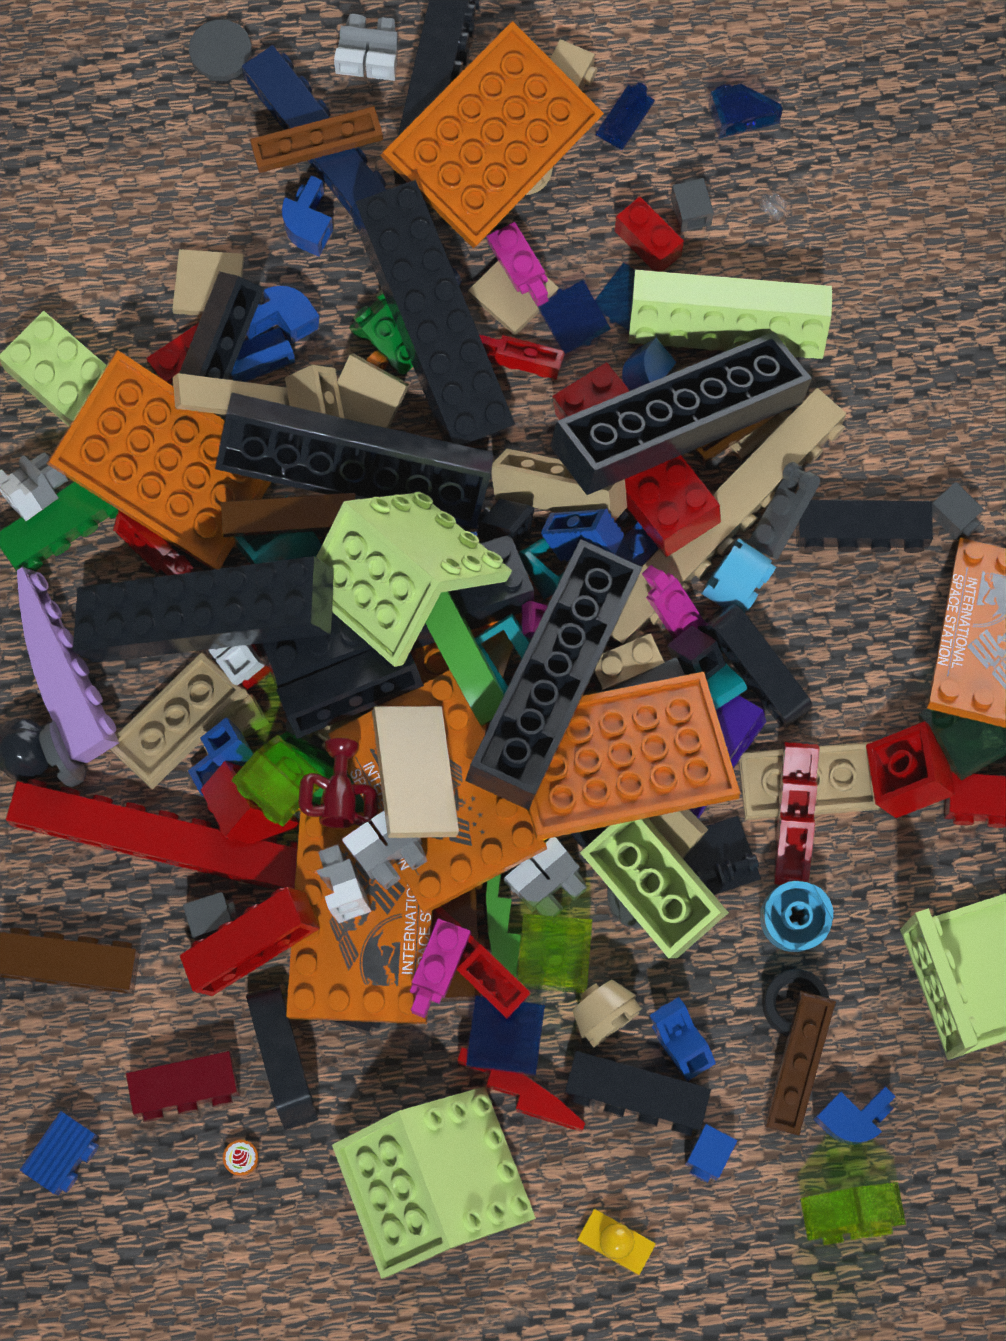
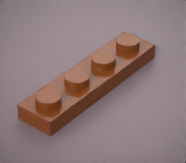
M375 106L252 138L250 143L258 171L262 173L379 142L384 139Z

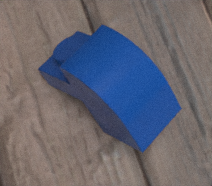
M310 176L307 184H302L299 187L295 201L285 197L282 205V216L286 234L291 242L298 248L320 257L333 232L332 217L316 211L324 195L323 180Z
M273 286L264 290V304H258L246 335L251 339L278 325L290 344H293L319 328V314L308 298L300 291L288 286Z
M656 337L636 349L626 360L622 370L623 383L630 391L665 377L677 362Z
M226 717L200 737L208 755L189 769L188 772L199 793L203 795L200 789L224 761L253 770L255 758L241 730Z
M679 997L668 1004H664L657 1011L649 1015L653 1022L651 1027L687 1082L716 1064L708 1043L695 1028L686 1005Z
M885 1086L860 1111L840 1092L813 1120L829 1136L841 1143L849 1145L862 1144L870 1141L882 1132L872 1121L875 1119L880 1123L894 1109L889 1103L896 1096Z

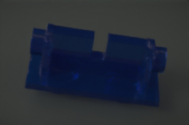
M637 82L636 85H628L595 136L623 151L655 102V99L647 95L648 88L640 82Z

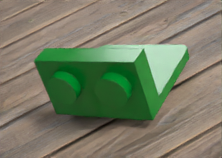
M381 289L376 295L378 299L370 307L365 306L359 310L354 316L355 322L348 328L356 337L368 338L377 350L388 357V363L398 374H406L413 365Z

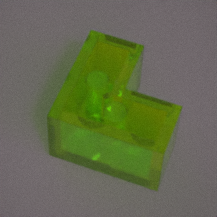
M898 1182L858 1186L800 1198L808 1241L822 1239L823 1246L843 1243V1235L850 1234L851 1240L893 1234L892 1227L906 1225Z

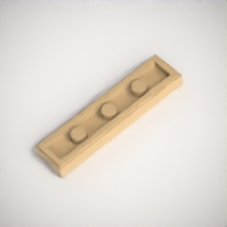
M180 373L173 377L175 409L226 415L231 393L290 406L287 387Z

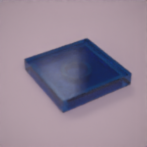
M476 996L466 1066L536 1076L545 1005L523 1002L507 1019L484 996Z

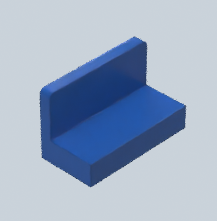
M277 328L243 342L230 375L233 381L248 382L295 363L292 347L289 340L286 341L282 330Z

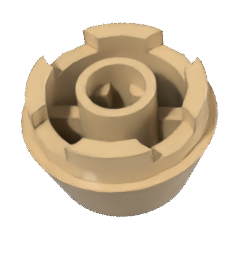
M610 980L600 987L595 983L580 995L583 1000L572 1011L581 1038L586 1037L594 1048L607 1039L606 1036H610L619 1028L621 1029L639 1014L642 1008L635 1000L637 997L635 994L614 980Z

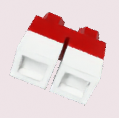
M254 644L208 649L234 685L238 686L242 683L245 689L248 690L251 686L258 684L269 675L270 669L267 661Z

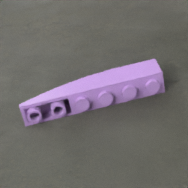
M21 567L17 570L19 606L25 642L34 676L52 720L56 722L70 759L88 763L119 744L115 734L117 730L116 725L105 713L101 705L103 702L102 696L97 688L91 684L87 676L89 669L86 663L73 652L74 637L64 627L60 619L62 612L59 606L51 600L47 592L49 586L45 577L40 572Z

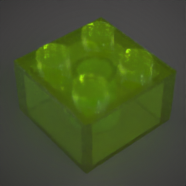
M276 735L251 756L231 781L237 786L238 792L243 797L253 800L263 809V814L268 820L278 823L283 827L301 811L298 805L299 784L302 777L309 773L323 775L279 735ZM314 784L313 786V797L321 789V787H319L316 784Z
M523 913L517 980L527 989L583 993L587 990L592 919Z

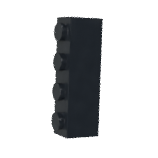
M219 271L179 373L229 380L265 288L240 276Z
M811 500L796 526V547H804L805 551L808 552L823 551L824 547H838L840 552H854L858 548H871V551L876 553L888 552L891 548H904V551L907 553L922 552L924 548H929L933 540L932 501Z
M372 649L276 689L293 732L298 739L424 685L411 653H409L402 666L394 667L375 649Z
M576 1051L564 1095L570 1096L569 1102L578 1106L590 1108V1104L595 1103L604 1106V1113L617 1117H624L625 1112L638 1116L637 1122L657 1127L658 1122L672 1125V1132L691 1137L692 1131L697 1133L701 1131L711 1089Z

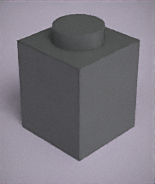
M686 178L673 185L671 201L680 232L712 225L714 211L704 178L697 180Z
M957 482L952 484L932 503V517L955 540L963 533L968 537L982 523L979 517L984 508Z
M223 892L183 904L191 934L195 941L209 937L217 932V928L220 925L239 918L233 899L226 901Z

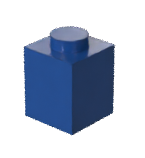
M705 1124L685 1165L691 1167L689 1174L707 1183L710 1178L718 1180L738 1140Z

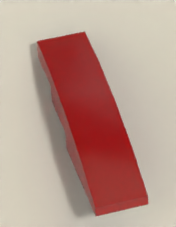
M784 742L776 833L774 884L782 885L790 881L809 883L818 787L816 782L820 751L818 744Z
M441 906L433 910L432 932L438 918L462 927ZM470 934L456 970L508 1019L530 996L531 992Z
M461 1047L457 1060L458 1064L490 1074L487 1088L518 1097L516 1112L583 1132L585 1122L562 1101L536 1082L497 1060Z

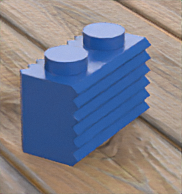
M608 509L550 513L541 531L542 536L561 562L563 560L567 562L571 559L580 539L615 555L624 537L620 527L617 526V523H614V518H611V513L608 514Z
M60 1111L20 1171L55 1195L59 1196L62 1190L67 1193L78 1178V1174L75 1173L82 1161L88 1163L96 1153L99 1145L95 1142L99 1136Z

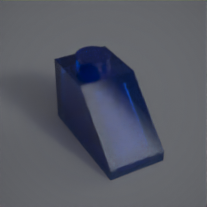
M725 84L710 92L708 106L719 139L780 123L783 111L782 105L743 84L734 86Z

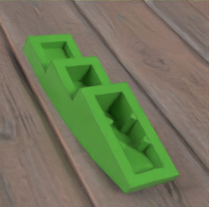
M441 592L425 623L480 725L483 726L492 721L504 697V693L465 618L461 616L450 592Z
M500 874L487 881L488 939L491 954L516 978L521 935L508 933L511 899L498 897L501 880Z

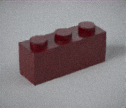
M230 1051L126 1073L133 1115L137 1118L143 1117V1122L164 1118L163 1112L176 1109L178 1114L192 1113L198 1111V1105L211 1102L212 1107L233 1103L232 1097L240 1096L233 1056Z

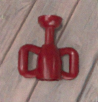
M332 738L325 742V749L334 758L333 776L328 779L316 773H309L304 775L300 781L298 805L301 812L310 817H320V824L326 827L349 828L354 824L362 826L366 822L373 825L371 819L377 815L378 795L376 790L368 784H351L350 779L347 777L348 759L353 758L358 752L360 746L358 742L348 738ZM316 784L324 790L320 806L313 807V786ZM357 794L364 795L363 816L355 812V795Z

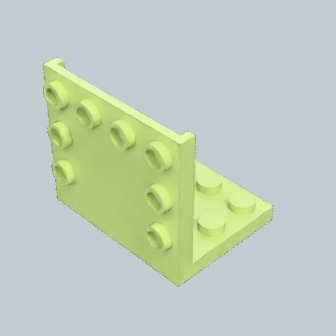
M421 492L344 501L316 557L334 569L332 612L394 667L402 666L405 663L441 592L507 582L512 572L503 563L501 556L487 550L479 543L476 535L462 529L455 523L456 520L452 515L441 511L433 504V500L428 495Z
M1006 893L938 916H931L929 908L916 912L900 931L947 1060L1006 1041Z
M485 1086L397 1111L332 1144L381 1279L394 1275L449 1249L536 1219Z

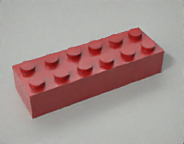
M606 362L552 396L555 415L561 420L630 390ZM681 455L625 479L627 508L665 557L673 554L721 523L720 504Z

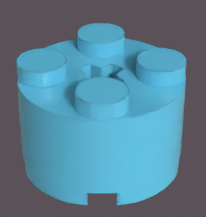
M738 538L732 545L731 552L722 559L701 594L720 607L734 604L745 612L749 610L758 596L754 592L755 588L760 589L769 580L776 566L771 564V559Z
M790 881L774 889L766 897L760 909V923L765 936L773 945L783 951L801 952L813 948L824 941L831 929L834 911L829 897L821 888L804 881ZM791 908L795 912L800 910L803 912L804 917L800 919L801 926L798 922L792 923L789 917L792 915Z

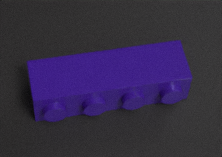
M739 695L716 709L733 769L767 722L763 709ZM707 806L689 810L699 819Z

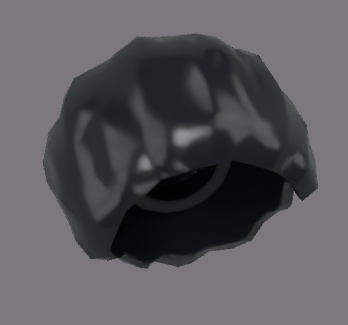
M16 718L12 721H7L0 728V770L11 779L19 781L35 779L36 776L42 775L49 766L39 740L42 727L31 719Z

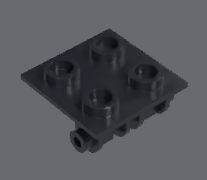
M738 816L705 826L708 831L683 858L713 895L761 880L758 871V859L755 854L752 855Z

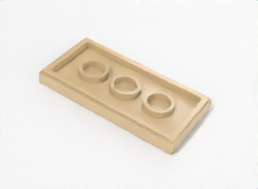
M202 651L116 734L119 744L109 750L145 784L153 789L201 742V736L226 718L249 694L240 684L238 686L232 684L222 668Z
M374 706L372 716L387 837H456L459 833L442 706Z
M872 742L819 746L816 778L818 787L814 815L880 809L875 804L866 745ZM784 749L751 751L742 754L739 760V771L745 820L778 818Z

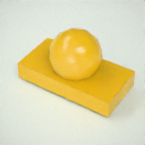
M596 1209L591 1213L577 1239L580 1243L638 1276L656 1243Z

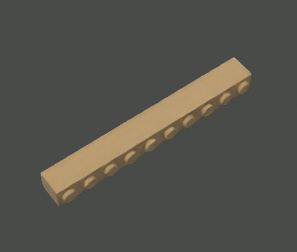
M816 388L713 494L720 504L721 523L668 557H665L659 549L642 566L635 587L609 642L616 648L643 637L644 633L642 630L650 622L655 625L660 621V618L646 599L651 587L642 573L650 565H653L658 570H663L665 574L668 572L678 579L685 592H687L690 588L687 583L694 576L700 579L712 566L710 560L717 553L722 556L730 549L735 542L732 537L739 530L746 532L757 519L754 515L761 507L767 509L783 480V470L790 462H795L802 466L806 461L812 464L823 452L821 446L828 439L833 442L843 432L845 426L842 424L847 413L821 390Z

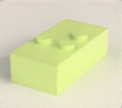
M649 818L611 825L580 852L668 958H678L729 913Z

